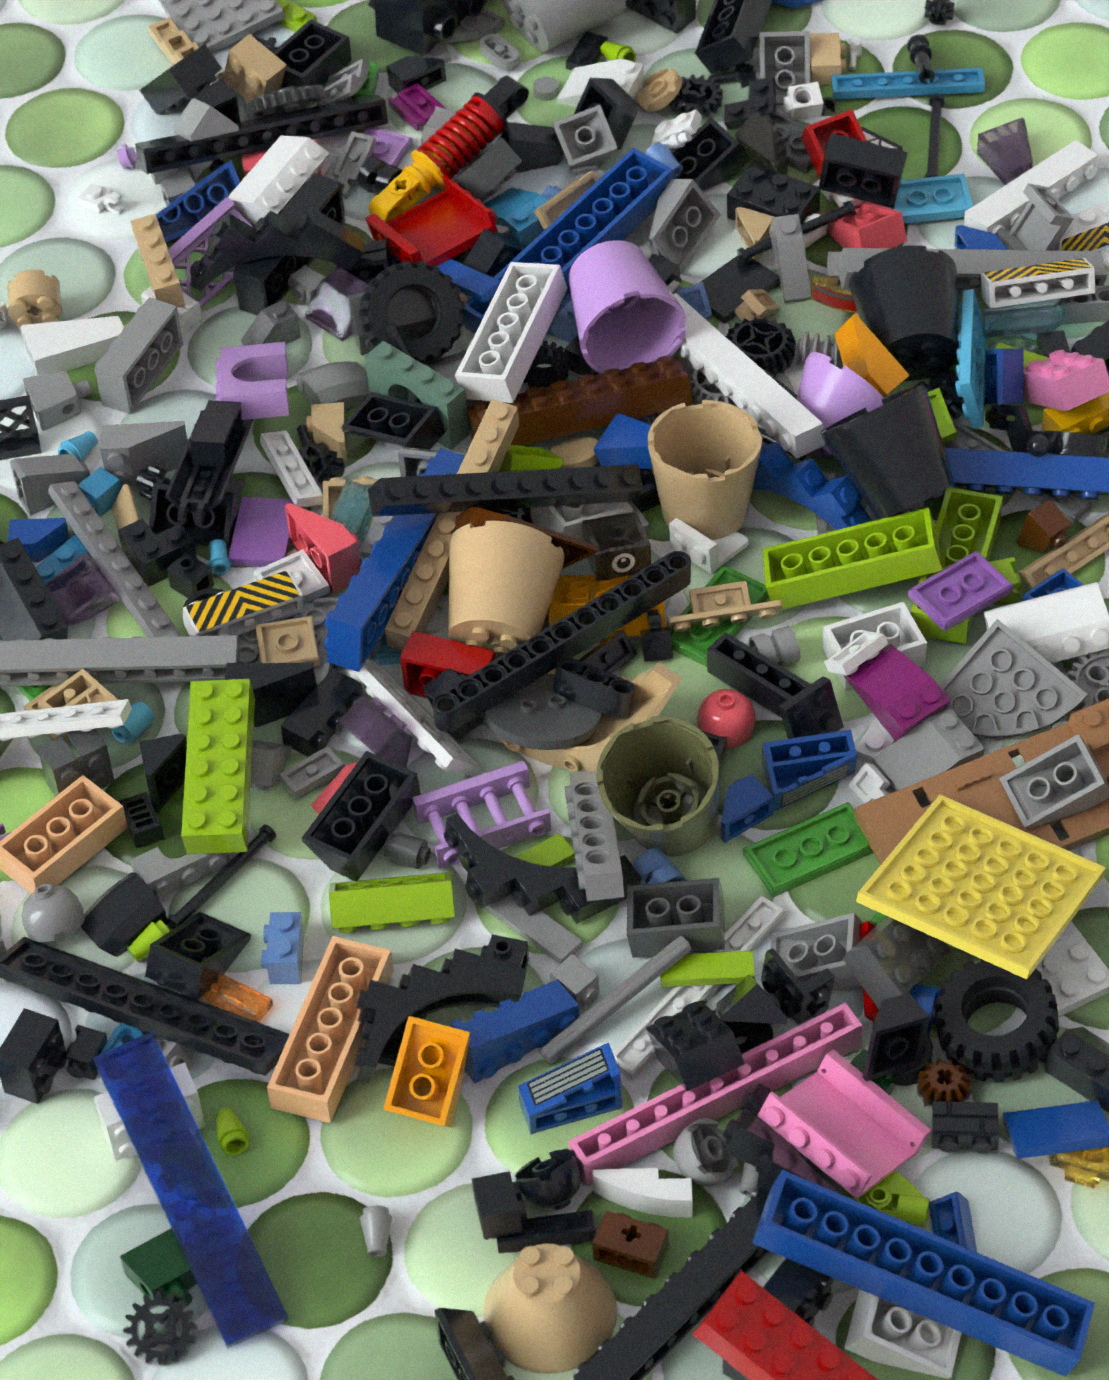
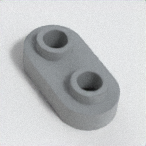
M488 34L480 39L481 54L498 68L509 71L519 65V51L502 36Z

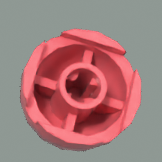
M733 689L717 690L709 694L699 706L697 728L717 736L727 737L726 748L737 747L752 737L755 728V711L751 701L741 692Z

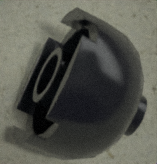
M571 1149L549 1152L551 1159L543 1162L537 1157L516 1172L515 1180L528 1202L541 1208L553 1207L554 1210L563 1209L571 1203V1198L578 1192L582 1183L580 1164Z

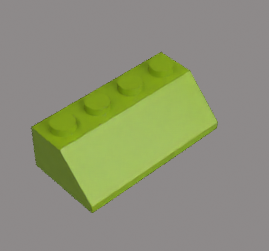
M451 872L330 883L328 893L332 929L339 928L341 933L354 932L358 930L357 926L369 925L371 930L388 928V923L400 922L402 927L416 926L419 924L418 920L431 919L432 924L449 922V917H455Z

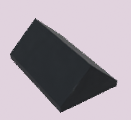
M153 483L149 527L155 535L178 525V509L165 498L170 484ZM225 491L221 503L209 513H206L202 526H195V514L188 512L187 522L182 526L192 537L195 544L210 546V542L220 539L226 542L227 548H230L238 517L236 494Z
M750 974L716 1004V1011L722 1021L787 1024L786 1015Z

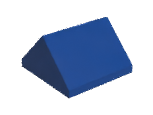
M985 349L986 404H1024V349Z

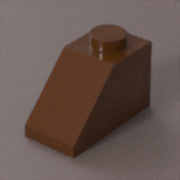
M1048 500L1028 512L1016 543L1020 547L1045 552L1053 546L1058 548L1068 539L1067 534L1071 523L1053 502Z

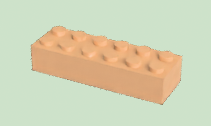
M332 936L268 1083L267 1091L271 1109L331 1123L353 1071L359 1047L362 1048L365 1039H361L365 1023L357 1021L360 1009L355 1008L360 989L365 991L370 980L389 984L394 972L391 950Z

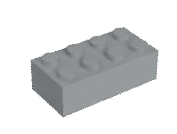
M149 297L137 309L132 320L124 326L118 338L110 344L104 356L96 362L94 371L103 406L131 414L183 346L177 306Z

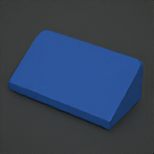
M956 1191L930 1201L929 1208L933 1233L977 1252L968 1200Z

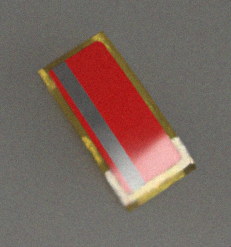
M811 276V299L833 309L858 313L851 291L842 290L841 285H838L837 277Z

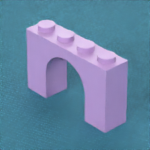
M285 342L221 348V358H216V401L241 402L242 420L289 416L286 379H281L288 378Z

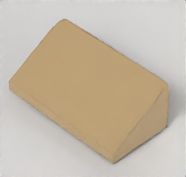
M128 484L122 486L112 506L118 530L139 520Z

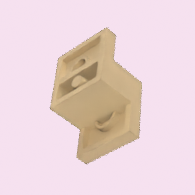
M81 669L62 684L52 685L23 707L24 711L116 701L118 699L89 673ZM68 732L60 735H56L54 733L49 734L53 739L62 735L66 743L70 741V739L67 736Z

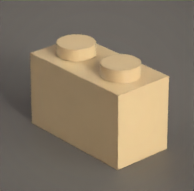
M810 33L811 83L818 82L819 85H831V75L846 74V59H841L845 58V43H840L839 33Z

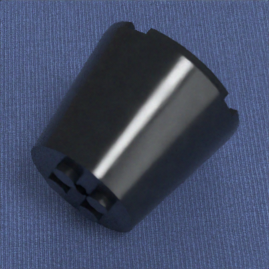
M901 246L873 255L864 261V267L859 272L854 271L850 280V291L858 315L910 375L904 381L932 378L948 370L958 358L957 349H959L957 336L958 272L954 260L948 254L941 250L937 253L927 251L926 246Z
M924 383L911 386L882 399L883 405L870 412L865 407L830 425L820 433L876 519L903 514L908 511V508L910 512L926 505L924 501L927 499L931 501L944 494L943 490L955 483Z

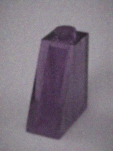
M1022 117L978 134L977 154L1004 185L1021 176L1033 166L1026 123Z

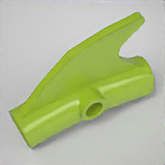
M896 1171L858 1199L845 1189L840 1191L850 1199L911 1225L926 1226L930 1198H925L906 1178Z

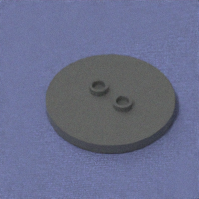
M547 673L483 712V717L487 726L496 735L512 744L537 750H557L578 745L589 739L600 725L601 712L557 694L553 690L555 674Z

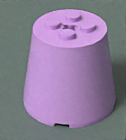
M606 241L587 249L575 260L569 272V286L581 352L591 368L604 374L608 369L629 368L636 362L649 363L656 361L657 358L662 356H673L681 346L686 335V316L681 305L638 246L627 241Z

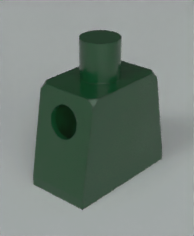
M176 1226L120 1256L125 1275L151 1300H155L156 1291H160L164 1299H167L170 1293L175 1294L176 1304L183 1299L187 1302V1307L192 1302L193 1298L188 1290L196 1285V1279Z

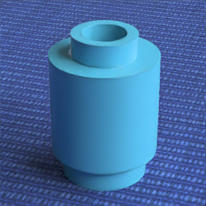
M138 701L136 704H131L132 710L124 725L112 729V734L118 741L131 744L152 725V720L155 717L154 713L144 702Z

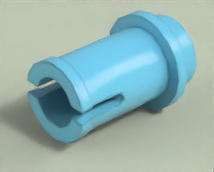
M220 539L210 542L211 559L208 564L213 574L219 576L226 574L231 567L230 559L227 558V544Z

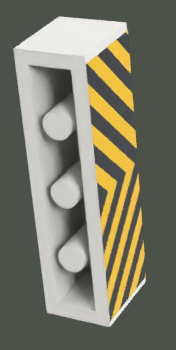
M1109 201L1071 215L1074 220L1054 251H1093L1109 245Z
M1085 258L983 272L981 273L982 300L990 308L1093 294L1095 293V270Z
M286 570L280 573H273L255 582H248L230 591L220 592L205 600L192 602L188 606L183 607V622L190 636L240 635L256 629L255 625L276 622L303 612V595L290 571Z

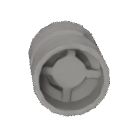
M790 626L773 630L771 636L762 633L749 638V647L777 664L779 662L782 666L800 661L799 644Z

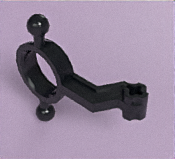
M994 404L989 411H986L985 421L989 423V428L1006 431L1013 452L1030 453L1035 457L1054 454L1109 458L1107 436L1061 431H1033L1026 408L1022 406ZM1007 416H1015L1014 421H1007L1006 418Z

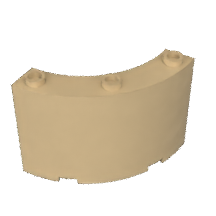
M659 662L650 670L639 674L635 679L629 680L626 676H618L635 685L630 715L626 718H615L601 712L600 725L597 731L589 739L578 745L557 750H537L512 744L501 737L498 740L513 752H520L532 759L571 772L597 771L601 753L610 739L631 723L637 724L650 720L651 717L658 716L683 678ZM556 668L548 673L555 674Z

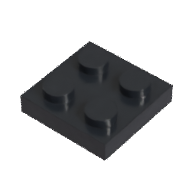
M824 676L779 706L788 739L837 732L844 727L831 680Z

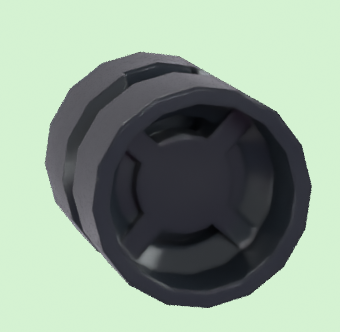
M371 156L360 167L357 178L360 187L370 192H376L378 195L394 178L402 173V169L390 164L388 165L387 162Z

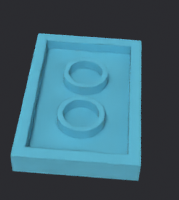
M955 174L902 180L895 206L892 209L901 211L904 224L961 218L965 216V211L973 207L965 175Z

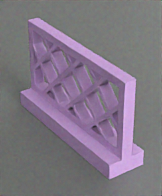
M226 197L168 249L174 268L186 269V281L179 280L181 290L191 298L193 297L190 295V287H192L190 269L193 264H190V254L192 252L206 254L208 238L214 236L213 228L216 223L223 220L230 213L252 226L234 208L235 203L229 197ZM235 267L222 274L223 280L220 283L210 282L204 288V297L199 301L201 308L234 279L233 272Z

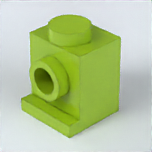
M1015 558L990 561L989 563L1013 584V592L996 601L994 605L999 606L1017 602L1020 597L1018 590L1022 588V582L1019 573H1015Z

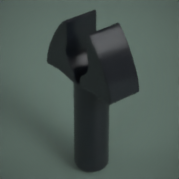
M739 63L735 65L734 71L710 75L708 79L713 78L714 83L719 84L737 81L741 84V88L749 86L750 81L756 80V72H754L753 65Z
M299 425L296 430L303 448L298 449V452L306 466L311 468L309 454L317 456V452H325L324 443L313 444L306 425Z

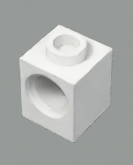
M818 82L788 87L787 97L783 98L785 112H789L792 119L802 120L821 116L824 103Z

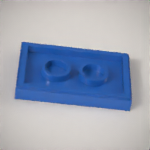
M1098 1100L1003 1113V1124L1017 1159L1109 1147V1125Z

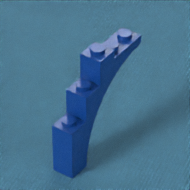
M778 442L762 446L753 484L754 490L769 491L785 496L816 513L836 530L873 521L861 505L860 501L863 498L848 476L828 480L813 459L793 464Z

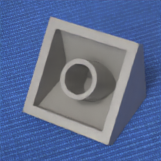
M195 98L191 99L173 127L175 134L189 141L239 131L237 124L212 106Z
M601 105L552 123L569 167L572 169L588 165L600 167L618 151Z

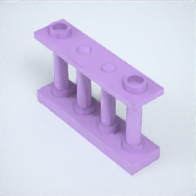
M524 760L412 797L414 816L417 823L421 824L430 821L440 842L439 845L435 846L438 868L455 865L460 862L459 854L455 848H450L444 839L445 825L441 818L454 812L459 813V816L473 832L497 849L531 837H538L551 831L549 809L536 812L525 790L530 787L529 770ZM514 793L525 816L508 821L497 798ZM486 802L496 826L480 831L469 807Z

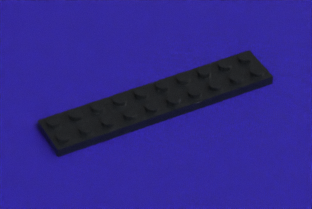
M23 937L0 956V978L7 982H14L30 988L34 992H41L57 998L61 1002L76 1005L88 1012H94L111 1018L115 1022L124 1023L142 1032L151 1033L167 1041L181 1044L194 1049L198 1053H205L221 1059L225 1063L248 1069L255 1074L266 1076L277 1065L290 1035L289 1033L68 952L30 940L27 937Z

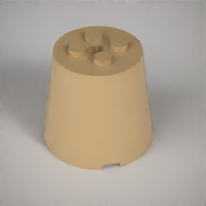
M702 400V404L686 406L685 403H682L663 412L651 425L648 433V449L663 519L668 528L669 523L677 518L707 538L716 540L728 536L734 531H738L744 524L760 458L762 436L758 430L757 422L741 408L714 400Z
M486 521L485 526L474 527L470 523L457 529L451 537L449 547V640H457L463 644L484 647L495 651V659L541 632L563 568L565 558L563 549L555 547L551 543L552 538L547 534L532 527L513 522Z

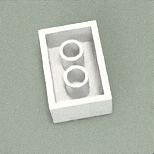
M904 602L823 626L822 649L827 659L864 632L870 631L885 635L888 645L882 649L892 644L917 666L922 667L926 665L927 642ZM836 673L845 690L853 688L844 675Z
M185 1062L94 1096L102 1130L115 1161L133 1157L138 1152L154 1146H162L172 1139L193 1134L198 1129L206 1127L198 1091Z

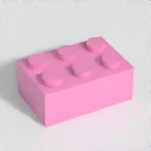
M1057 350L1050 353L1049 358L1043 361L1035 360L1027 363L1024 369V397L1027 403L1068 411L1109 392V375L1104 359L1094 358L1092 355L1084 356L1079 355L1078 352L1068 353L1065 350Z

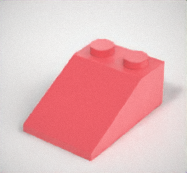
M867 201L854 206L856 215L852 217L845 216L829 223L827 233L843 248H896L899 244L907 241L902 212Z
M286 504L285 511L290 543L297 551L303 549L329 584L330 591L333 594L349 587L352 576L359 573L362 559L359 555L361 544L356 534H350L343 524L294 504Z

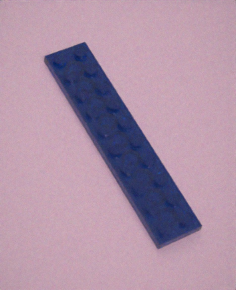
M153 1032L93 1057L95 1067L227 1349L288 1321V1315Z

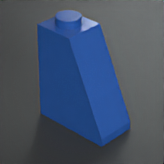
M616 414L593 449L601 466L638 464L639 469L652 468L648 449V433L651 425L623 414Z

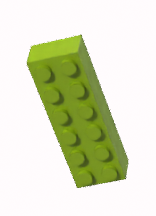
M953 487L946 489L935 526L942 569L949 567L975 551L979 552L988 562L990 561L1001 522L1003 496ZM938 572L922 575L920 577L919 583L930 578ZM914 602L910 612L924 637L961 644L967 643L974 615L944 632Z
M929 507L762 549L766 590L771 601L781 600V610L943 571L937 530Z
M250 679L191 681L181 832L187 854L247 852L255 708V696Z

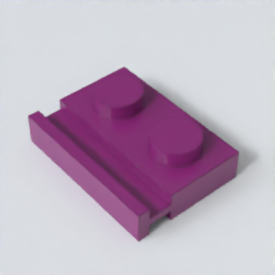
M418 83L397 93V97L388 98L389 107L417 132L421 130L420 127L427 124L436 106L446 109Z

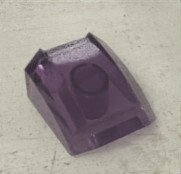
M84 553L45 584L68 626L87 620L120 600V597L96 562L87 553Z

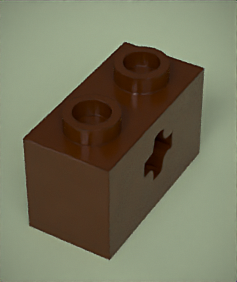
M609 1211L605 1212L592 1242L593 1260L652 1279H656L669 1247L668 1229L654 1222L645 1223L632 1219L625 1213Z

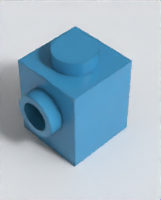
M102 467L98 468L89 477L83 479L78 485L99 517H102L112 508L122 488L120 479Z

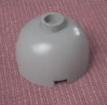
M40 885L23 904L21 917L24 929L30 940L37 942L55 940L54 935L61 932L67 936L77 930L85 921L83 907L78 897L69 888L63 886Z
M702 1118L691 1123L679 1134L675 1142L674 1157L678 1169L685 1178H691L694 1184L709 1186L730 1178L735 1173L733 1168L738 1166L739 1158L724 1151L727 1138L723 1137L721 1130L716 1127L720 1123L713 1119Z

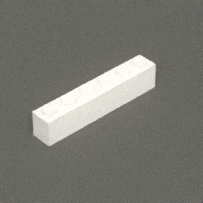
M1074 140L965 211L964 226L996 235L999 230L1010 231L1030 201L1023 193L1028 183L1048 187L1053 195L1059 199L1096 175L1098 154L1077 140Z

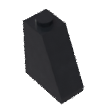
M507 122L498 138L499 140L502 137L522 160L515 167L518 171L517 173L559 165L563 155H565L554 127Z

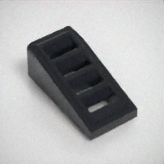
M147 792L118 801L124 807L128 829L136 848L165 839L161 823ZM146 809L145 811L131 815V813ZM149 816V817H147V818H144V819H141V820H138V821H135V822H134V820H137V819H140V818Z

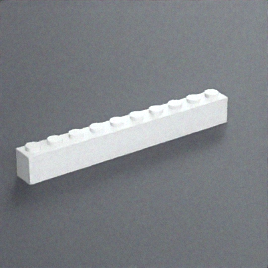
M673 294L686 316V335L677 350L680 356L685 357L691 362L696 370L701 371L708 381L714 383L724 396H728L733 400L737 407L751 415L770 437L776 439L785 451L788 450L795 458L802 457L825 446V441L820 434L824 430L823 423L678 294Z

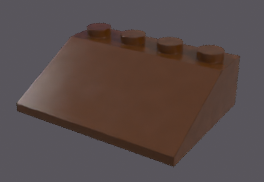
M479 506L470 507L468 510L456 515V530L470 523L474 527L485 526L486 521H507L526 525L547 534L552 538L551 543L555 547L563 549L565 558L562 569L599 552V546L508 515L488 511Z

